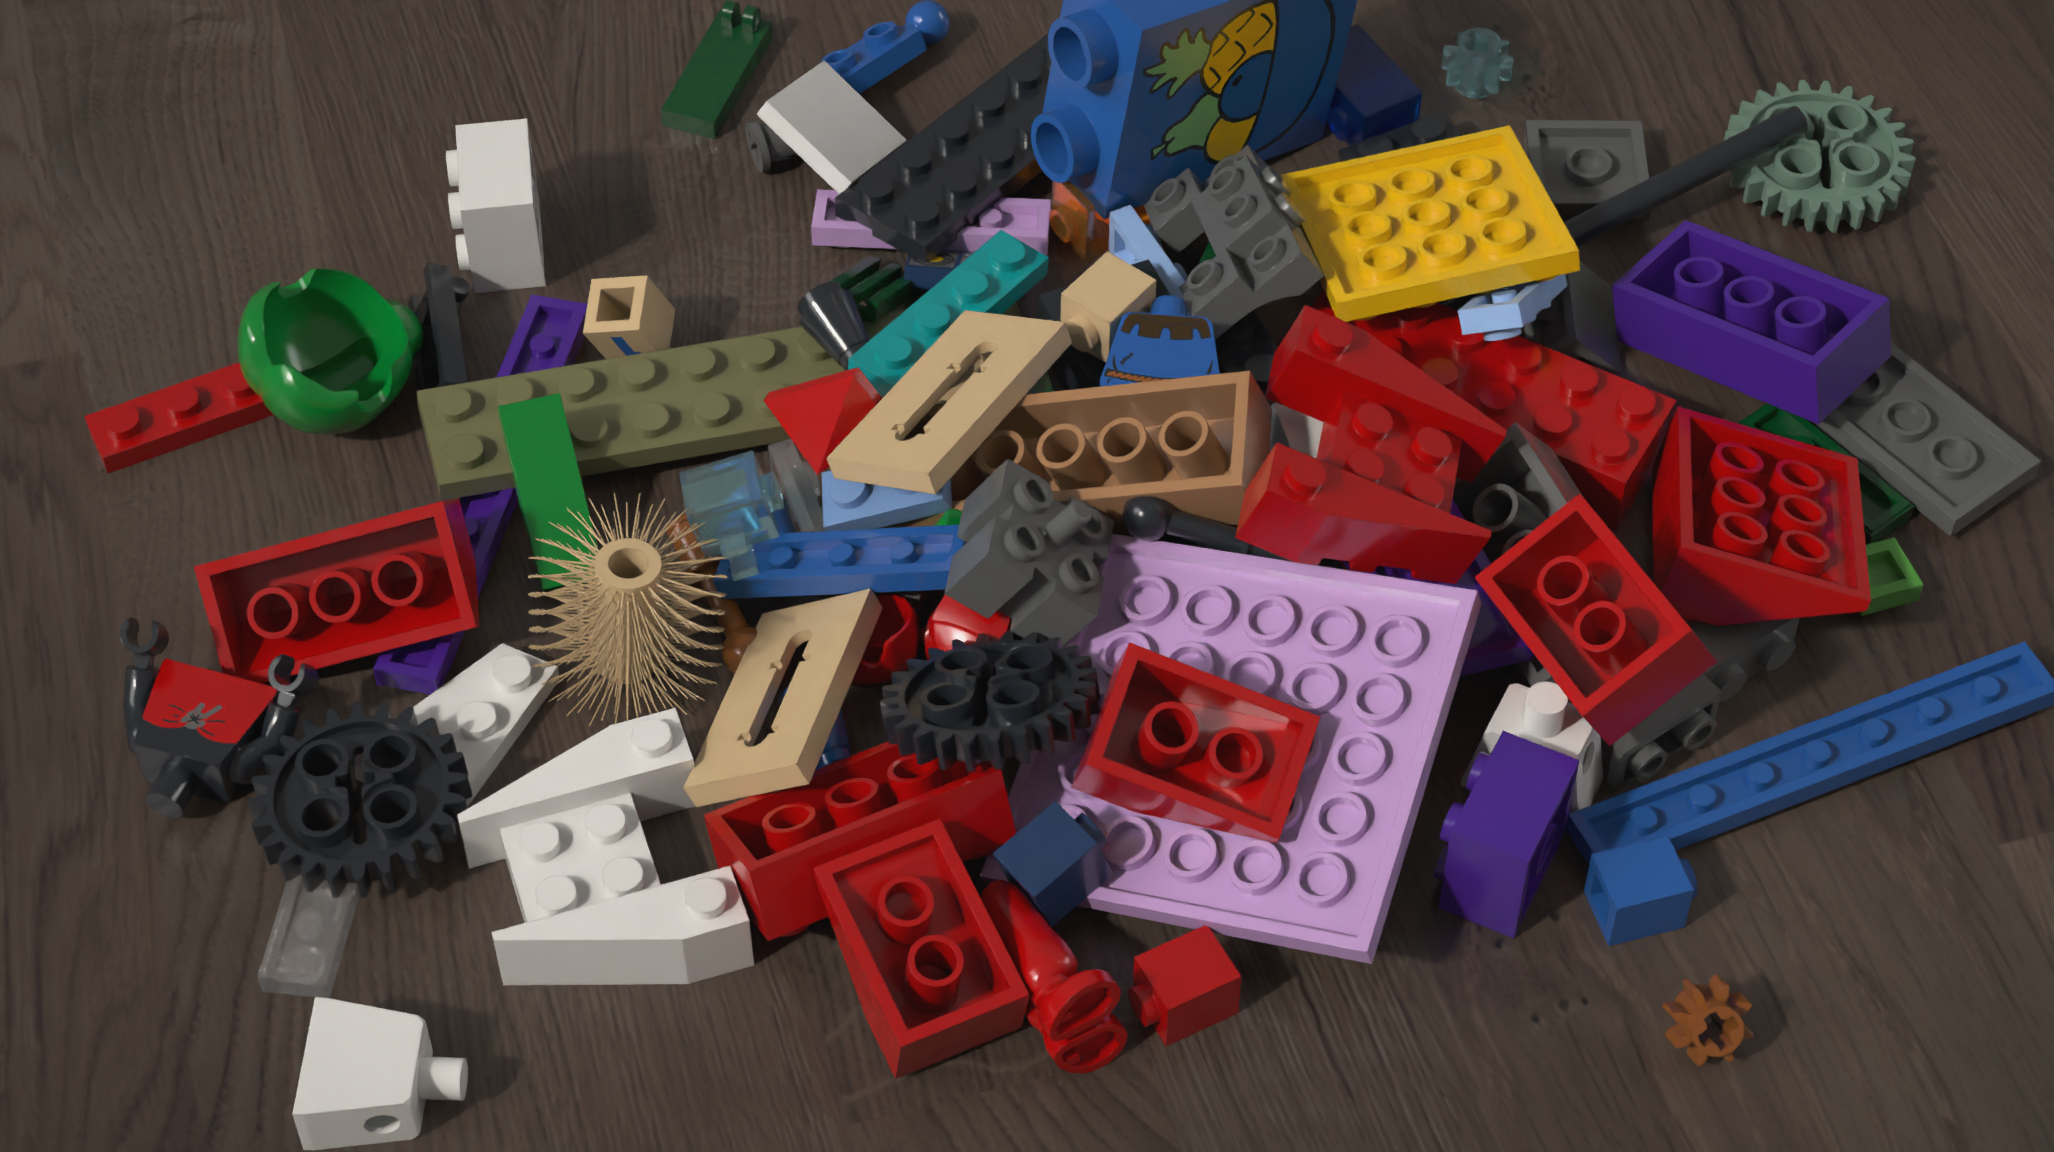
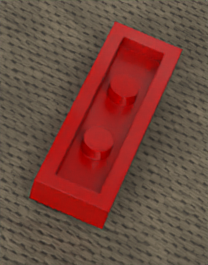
M238 362L84 416L106 472L109 474L268 418L274 414L266 407L262 398L248 385Z

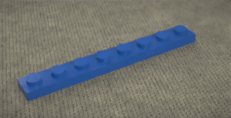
M2024 641L1570 813L1566 831L1588 865L1593 853L1666 835L1669 836L1676 851L2053 706L2054 679Z

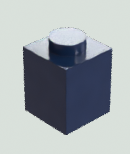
M1056 800L993 853L1008 881L1014 883L1026 893L1051 927L1114 874L1101 851L1109 844L1103 833L1084 813H1080L1073 819Z

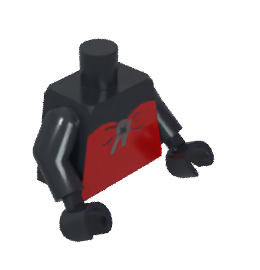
M131 617L125 620L120 629V640L123 646L134 653L133 665L126 666L123 714L128 748L137 756L144 778L152 783L146 795L147 804L161 815L178 818L183 814L193 795L221 803L234 800L246 784L252 783L254 776L267 774L262 760L264 755L284 756L279 738L282 735L294 737L302 709L297 706L299 697L309 696L318 687L319 675L317 670L313 666L303 663L299 669L297 679L290 684V675L294 669L295 660L291 656L281 654L274 658L269 666L268 678L272 685L269 686L167 658L163 660L159 668L154 666V657L161 654L167 648L169 642L167 629L162 623L153 620L150 641L143 646H139L137 638L140 631L139 622Z

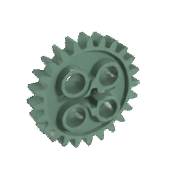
M1804 79L1799 80L1797 91L1791 92L1787 86L1780 82L1776 84L1774 97L1765 91L1758 90L1754 103L1744 100L1741 102L1738 115L1732 114L1730 116L1724 140L1791 106H1797L1803 112L1807 120L1808 129L1805 133L1728 171L1732 173L1729 185L1731 188H1745L1742 200L1745 204L1761 200L1763 202L1762 216H1768L1777 210L1784 213L1782 218V225L1784 226L1790 225L1795 218L1804 219L1806 230L1812 232L1817 221H1825L1828 229L1832 233H1837L1839 221L1845 220L1851 227L1857 230L1861 227L1864 215L1875 222H1879L1883 209L1894 211L1897 208L1899 196L1906 195L1916 158L1911 155L1914 141L1913 139L1903 138L1906 128L1904 122L1889 123L1892 114L1890 107L1876 111L1872 109L1874 100L1872 95L1857 101L1852 98L1853 87L1851 86L1845 87L1840 94L1832 93L1829 81L1824 80L1819 91L1811 90ZM1814 129H1815L1816 138H1815V140H1812L1813 133H1814ZM1821 170H1824L1823 177H1822V181H1821V179H1820V172H1821Z

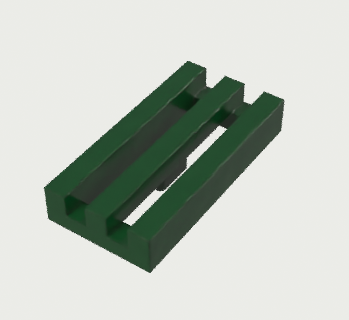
M870 255L828 282H837L842 289L850 290L862 320L873 324L920 293L921 289H912V281L904 279V276L901 277L902 265L891 262L879 270L881 258ZM862 301H864V303L867 304V305L864 306V305H861V304H859V303H861Z

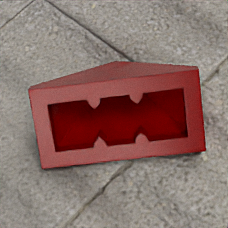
M857 367L768 392L763 401L818 475L829 467L827 457L879 403L882 397L861 369Z

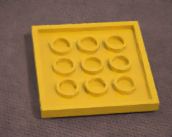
M1510 125L1280 175L1292 192L1288 197L1295 203L1306 219L1300 225V228L1324 274L1320 282L1335 316L1345 322L1352 320L1366 321L1384 313L1412 307H1430L1439 301L1471 294H1489L1499 288L1531 281H1549L1558 275L1580 271L1579 249Z

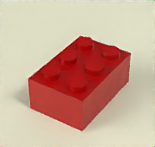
M1580 493L1474 577L1582 717L1609 746L1718 662Z

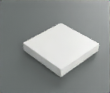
M822 61L767 100L757 113L759 118L838 194L847 189L907 141L825 61Z

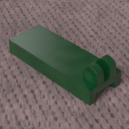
M731 0L724 2L722 10L720 9L661 108L663 126L716 139L773 39L772 22L761 19L759 7L747 5L743 15H741L739 2Z

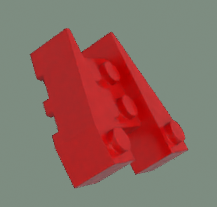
M1305 305L1274 353L1265 398L1323 422L1317 457L1314 458L1277 442L1245 490L1235 538L1295 563L1318 566L1323 558L1349 561L1350 570L1373 573L1378 565L1409 569L1414 579L1456 584L1490 540L1492 532L1450 514L1456 477L1472 484L1505 439L1507 430L1364 329Z

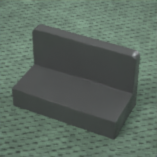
M1580 262V271L1565 274L1567 287L1551 301V306L1537 313L1536 320L1524 325L1525 339L1577 360L1583 357L1595 367L1616 375L1622 369L1611 288L1605 280Z

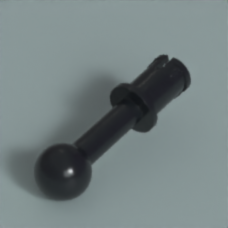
M1135 497L1128 500L1123 507L1122 517L1126 529L1132 536L1143 541H1154L1168 534L1221 551L1291 561L1235 538L1236 527L1176 510L1171 503L1158 497Z

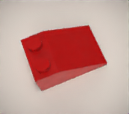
M1129 642L1114 667L1071 788L1136 813L1277 843L1296 792L1320 716Z
M940 818L813 867L814 878L866 1020L895 1079L1022 1028L1030 994Z

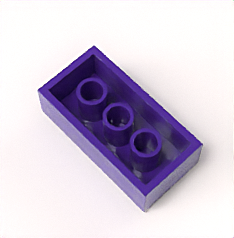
M1687 220L1680 224L1612 284L1618 342L1816 424H1820L1891 357L1889 298Z

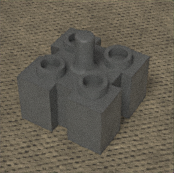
M1007 459L964 501L957 537L967 543L952 556L945 595L986 618H990L996 611L1003 613L1012 619L1010 631L1021 638L1037 632L1039 643L1042 644L1049 639L1060 637L1063 647L1098 617L1105 577L1099 575L1097 568L1108 559L1114 520L1073 496L1064 504L1054 499V494L1050 487L1051 483Z

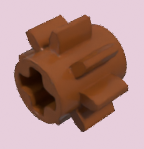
M1714 974L1709 980L1708 985H1694L1689 979L1685 978L1682 980L1683 990L1677 995L1674 1002L1663 1003L1662 1007L1676 1023V1025L1670 1027L1664 1033L1665 1037L1675 1049L1687 1046V1055L1697 1066H1702L1708 1056H1722L1730 1063L1734 1060L1733 1051L1740 1045L1742 1039L1753 1038L1754 1033L1743 1023L1740 1017L1752 1007L1751 1003L1741 992L1729 995V985L1719 975ZM1709 1015L1712 1022L1707 1025L1704 1018Z

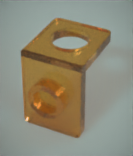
M1070 180L1064 183L1053 181L1052 210L1049 213L1051 230L1084 263L1109 251V237L1094 238L1096 212L1092 202Z

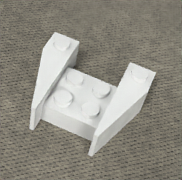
M676 708L610 725L457 815L469 869L506 859L525 922L492 932L503 985L691 984L754 966L750 922L731 866L661 885L640 823L644 820L695 807L683 789L692 768H694V761Z

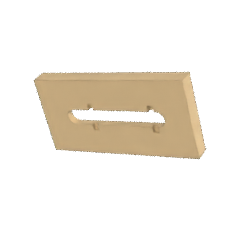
M965 310L827 457L834 478L937 494L1071 345L1072 341L1066 323ZM987 352H992L980 365L981 373L974 372L924 426L925 434H917L909 440L902 441L978 357Z
M871 588L762 613L756 626L757 636L746 648L697 756L694 768H692L683 787L696 807L810 783L883 609ZM808 641L802 655L805 661L799 662L771 726L774 733L768 734L761 743L753 746L796 648L803 642Z

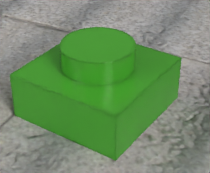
M1895 537L1866 545L1871 602L1866 611L1859 612L1860 615L1864 616L1918 601L1924 584Z

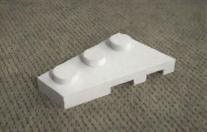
M503 643L413 707L418 725L431 717L434 718L440 735L451 733L457 752L463 753L472 790V797L466 799L467 807L560 680L558 679L550 685L549 683L552 681L542 685V683L549 681L550 678L559 676L558 667L556 665L551 667L548 665L541 668L542 666L532 667V665L545 663L546 661ZM363 753L355 757V776L357 780L366 783L361 768V758L363 760Z

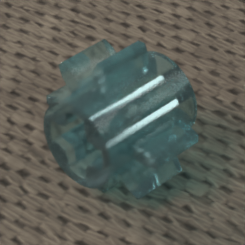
M1477 27L1464 32H1458L1456 46L1444 45L1441 68L1447 70L1446 85L1454 86L1461 95L1468 98L1478 99L1487 97L1490 94H1498L1499 81H1511L1514 58L1507 55L1509 41L1501 40L1498 34L1487 28Z

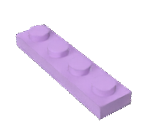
M817 189L811 225L812 245L898 250L872 236L870 228L856 221H844L835 216V197L839 194L835 190ZM1003 197L994 204V209L989 208L979 216V222L973 227L966 226L957 233V240L944 250L975 252L996 233L1003 230L1047 256L1051 200Z

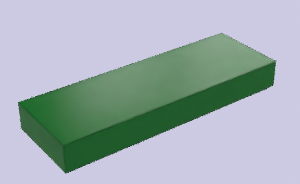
M557 393L498 406V418L532 557L542 558L543 556L547 559L550 557L554 560L582 562L566 550L536 540V538L547 541L550 539L560 545L557 542L559 541L565 547L570 548L567 545L568 543L574 550L579 551L577 548L579 547L583 553L589 554L590 550L585 545L548 523L551 522L558 527L560 526L557 523L575 535L569 529L571 528L585 541L578 532L579 530L590 545L595 547L589 536L590 534L597 546L596 538L567 510L568 508L587 526L577 513L579 512L593 529L561 394ZM533 559L536 574L552 575L571 572L555 563ZM578 564L579 566L589 567L588 565ZM572 574V575H561V576H578V575ZM537 578L541 593L542 591L548 592L566 587L550 579ZM568 578V579L583 580L582 578Z

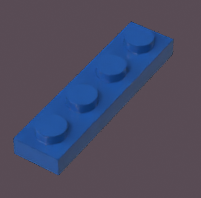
M959 525L735 535L728 537L722 557L727 559L720 560L716 574L726 575L727 578L715 577L713 582L718 592L726 594L725 597L721 596V599L849 594L870 588L874 593L945 590L952 556L967 542L957 537Z

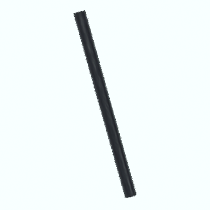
M1791 106L1564 221V224L1578 248L1805 133L1808 129L1807 120L1797 106ZM1476 294L1437 303L1456 310L1464 306Z

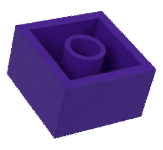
M1502 731L1491 754L1482 751L1478 754L1466 784V789L1470 790L1471 793L1465 805L1456 801L1452 804L1441 829L1440 840L1447 843L1440 854L1434 872V878L1443 881L1438 908L1513 939L1515 938L1564 839L1580 760L1506 731Z

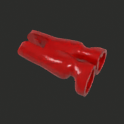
M998 880L990 883L983 890L980 898L1030 994L1025 1015L1029 1023L1042 1034L1045 1048L1058 1068L1069 1073L1086 1074L1110 1063L1121 1052L1128 1036L1123 1025L1111 1013L1120 1000L1121 989L1109 972L1103 970H1083L1077 973L1078 962L1067 943L1050 927L1026 893L1011 882Z

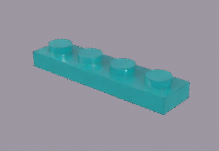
M1000 230L854 353L848 360V370L859 367L880 396L884 397L965 310L993 314L1004 313L1047 275L1049 257Z

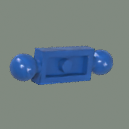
M932 0L920 1L909 9L903 26L895 25V23L889 21L875 24L864 31V38L847 49H840L827 54L822 58L821 62L825 61L855 91L861 94L927 50L926 45H934L942 41L950 27L948 12L938 2Z

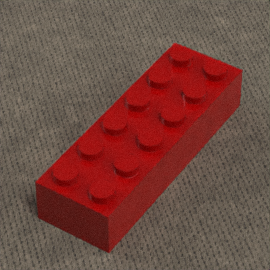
M1323 290L1311 308L1336 317ZM1439 303L1425 308L1412 307L1384 313L1366 321L1352 320L1347 322L1370 333L1507 430L1516 422L1550 446L1588 504L1609 529L1617 531L1652 473L1653 463L1673 419L1677 400L1518 335L1496 341L1484 340L1483 332L1462 335L1458 311Z

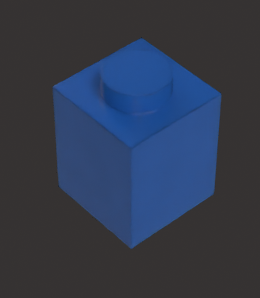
M1666 835L1591 854L1584 894L1609 947L1685 928L1691 901L1697 896V881L1689 861L1685 858L1679 859L1669 836Z

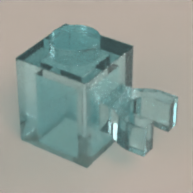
M753 451L680 472L685 508H688L686 510L687 520L690 527L697 523L693 527L695 528L706 522L693 530L698 543L703 540L706 542L710 539H719L700 546L706 559L721 554L723 558L729 559L731 574L735 581L760 574L753 545L780 537L775 511L784 509L782 493L774 472L763 474Z

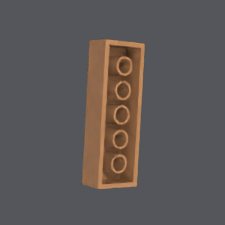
M1250 371L1026 394L951 477L952 508L962 511L965 499L999 466L1009 459L1051 483L1050 487L1053 491L1054 499L1064 504L1073 496L1114 520L1112 534L1130 535L1123 522V507L1128 500L1139 496L1158 497L1171 503L1176 510L1226 525H1238L1245 490L1269 455L1272 408ZM946 403L935 404L902 441L909 440L917 434H925L924 426ZM944 513L882 528L934 526Z

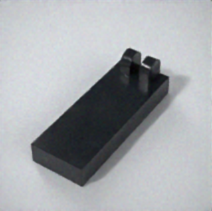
M428 262L424 269L426 292L423 297L412 295L408 302L409 308L418 317L424 333L423 347L416 358L420 390L468 382L458 314L462 308V302L466 300L471 287L465 279L452 276L451 266Z

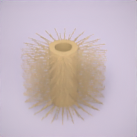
M614 493L621 534L620 539L615 511H613L618 536L617 540L615 530L613 529L612 532L603 505L601 504L610 532L589 498L601 520L607 544H605L590 516L589 518L599 537L579 512L577 513L587 526L567 508L603 547L599 550L590 534L589 536L595 547L590 545L579 530L578 532L585 541L571 528L569 529L575 535L558 523L557 525L560 527L548 522L580 541L590 550L589 554L583 553L579 547H577L579 551L574 550L568 543L567 545L570 548L565 547L559 541L557 542L560 545L550 539L547 541L536 538V540L566 550L582 562L554 560L550 557L547 559L543 556L542 558L537 556L529 557V559L552 562L571 571L570 573L552 575L532 574L528 576V578L550 579L566 586L547 593L536 591L528 594L535 598L548 596L565 603L549 610L543 608L542 610L532 609L528 611L529 614H541V616L551 614L566 620L548 628L532 626L529 631L535 633L549 631L567 637L559 642L544 646L530 644L529 648L541 649V651L550 648L548 650L552 648L574 650L562 658L532 665V667L536 666V668L540 666L543 668L548 665L551 667L556 663H560L557 665L558 667L563 662H568V665L571 661L579 662L585 660L572 670L550 678L549 681L542 683V685L552 681L549 683L550 685L562 678L557 682L558 684L574 673L567 680L568 682L578 671L583 670L578 677L579 679L586 669L593 667L589 675L555 696L549 702L562 695L557 699V701L577 687L567 697L568 699L589 679L577 695L579 696L592 677L598 673L590 691L567 716L589 695L577 712L579 713L601 684L589 707L590 709L605 680H609L604 696L589 726L611 688L601 721L603 720L615 683V724L617 722L623 684H626L627 721L629 684H631L637 718L639 716L633 684L640 714L641 709L636 683H638L640 697H642V691L650 714L652 713L644 690L658 713L646 681L647 678L665 709L666 707L655 686L672 708L674 707L667 697L687 715L666 693V689L658 675L663 677L677 696L678 694L668 681L687 699L688 697L679 688L695 700L697 699L694 696L705 701L674 682L657 666L662 667L666 674L667 672L664 668L671 670L677 679L678 676L674 671L679 672L687 681L689 680L683 674L696 683L698 682L693 678L706 684L705 682L717 684L716 682L686 672L670 660L685 661L688 664L693 662L697 666L699 665L696 663H699L704 667H707L705 665L710 667L723 665L722 663L698 660L680 650L694 648L719 650L724 648L722 644L706 645L686 636L701 631L707 633L708 631L713 633L715 631L719 633L725 630V628L715 627V625L704 627L688 619L701 614L709 615L708 613L724 615V610H716V608L712 610L703 609L690 602L710 595L721 598V596L725 597L726 594L717 591L710 593V591L706 592L688 585L704 579L715 577L727 578V576L722 574L686 573L683 571L706 561L727 558L718 556L712 558L711 556L707 559L703 557L700 560L672 562L689 550L719 539H710L706 542L703 540L692 546L696 543L695 541L686 549L681 550L686 545L685 543L678 551L673 552L674 547L669 554L662 556L663 551L671 544L706 523L704 522L693 528L697 525L696 523L679 536L687 527L685 526L667 543L676 531L675 529L663 546L658 548L664 533L688 508L666 528L677 513L675 512L654 539L665 518L664 516L649 544L646 543L651 526L665 498L644 534L653 504L651 505L640 539H638L640 531L638 529L640 493L632 538H628V502H626V538H624ZM606 532L608 533V535H609V537H610V539H611V542H609V539H608V537H607ZM661 537L656 548H654L653 544ZM578 564L588 565L589 567L579 566ZM572 574L578 575V576H561V575H572ZM678 574H684V575H695V576H676V575H678ZM568 578H582L583 580L568 579ZM672 578H684V579L671 580ZM680 609V610H691V611H674V610ZM564 647H580V648L575 649V648H564ZM653 673L658 677L664 690L651 677ZM601 674L603 677H602V678L600 679V681L594 686L596 680L598 679L599 675Z

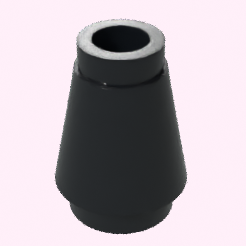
M831 281L814 287L799 301L797 310L801 315L800 326L838 365L842 366L844 371L848 370L849 358L871 340L852 292L842 289L837 282Z

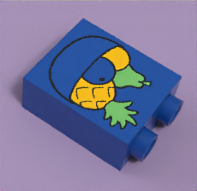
M1063 0L1060 18L1052 23L1048 33V49L1052 63L1043 112L1034 119L1031 127L1032 149L1040 168L1051 180L1057 183L1067 182L1103 219L1110 218V212L1128 205H1131L1133 208L1145 205L1161 183L1170 178H1176L1187 168L1204 182L1210 177L1212 170L1222 159L1230 155H1236L1246 145H1249L1265 161L1322 140L1357 0Z

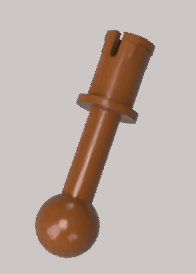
M695 512L681 515L667 530V534L670 537L676 529L670 540L685 526L687 527L679 536L696 523L697 525L693 528L702 524L703 521L700 515ZM703 524L675 541L673 546L675 551H678L686 543L681 549L683 550L695 541L696 543L692 546L703 540L706 542L712 539ZM711 542L687 551L679 556L680 561H691L694 559L700 560L703 557L704 559L711 556L712 558L722 557V555H720L715 543ZM721 559L706 561L692 566L685 571L686 573L715 575ZM714 578L704 579L688 585L706 592L710 591V593L717 591L713 582ZM714 595L706 596L711 609L716 608V610L721 609L725 611L724 615L715 614V617L720 627L725 628L723 631L726 637L723 643L724 648H722L723 661L726 667L735 674L747 646L757 636V629L749 627L736 599H721Z

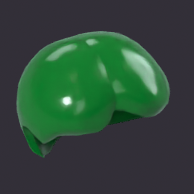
M310 269L301 279L291 285L280 287L282 282H271L259 289L250 298L242 313L237 339L238 358L246 382L262 398L266 407L278 419L297 430L311 434L334 435L350 433L368 425L393 402L408 379L412 362L420 354L423 347L424 333L422 325L416 314L409 307L398 301L384 299L366 280L338 269Z

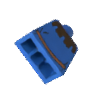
M1164 295L1154 299L1151 303L1150 313H1126L1121 317L1100 378V387L1220 374L1212 322L1206 317L1187 316L1188 307L1185 301L1172 295Z

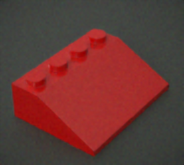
M1678 406L1652 466L1654 584L1680 616L1686 621L1698 620L1720 626L1866 611L1871 602L1858 459Z

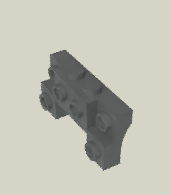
M1246 145L1236 155H1230L1222 159L1214 167L1210 177L1204 182L1189 168L1176 178L1164 181L1155 189L1151 199L1143 205L1155 233L1176 254L1181 252L1205 231L1216 257L1197 265L1189 274L1187 281L1179 289L1191 316L1206 317L1212 322L1215 340L1254 309L1270 301L1302 295L1324 276L1300 228V225L1306 219L1295 203L1288 197L1292 194L1290 188L1282 177L1271 166H1268L1249 145Z

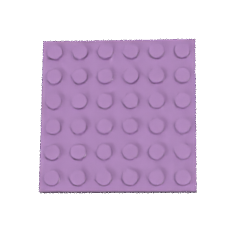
M1112 534L1108 559L1097 568L1099 575L1105 577L1098 617L1062 647L1078 645L1080 656L1090 655L1092 667L1096 668L1100 692V699H1098L1099 709L1114 667L1130 642L1320 716V720L1280 839L1277 843L1136 813L1071 788L1097 714L1090 715V728L1075 729L1076 741L1063 742L1055 740V753L1047 754L1034 750L1029 752L1030 763H1020L1008 797L1016 833L1055 800L1073 819L1080 813H1084L1099 828L1109 843L1101 851L1114 874L1077 906L1192 929L1206 925L1209 926L1213 933L1372 964L1482 605L1478 590L1163 541H1143L1135 537ZM1001 846L988 855L980 877L986 887L998 880L1009 882L993 855Z

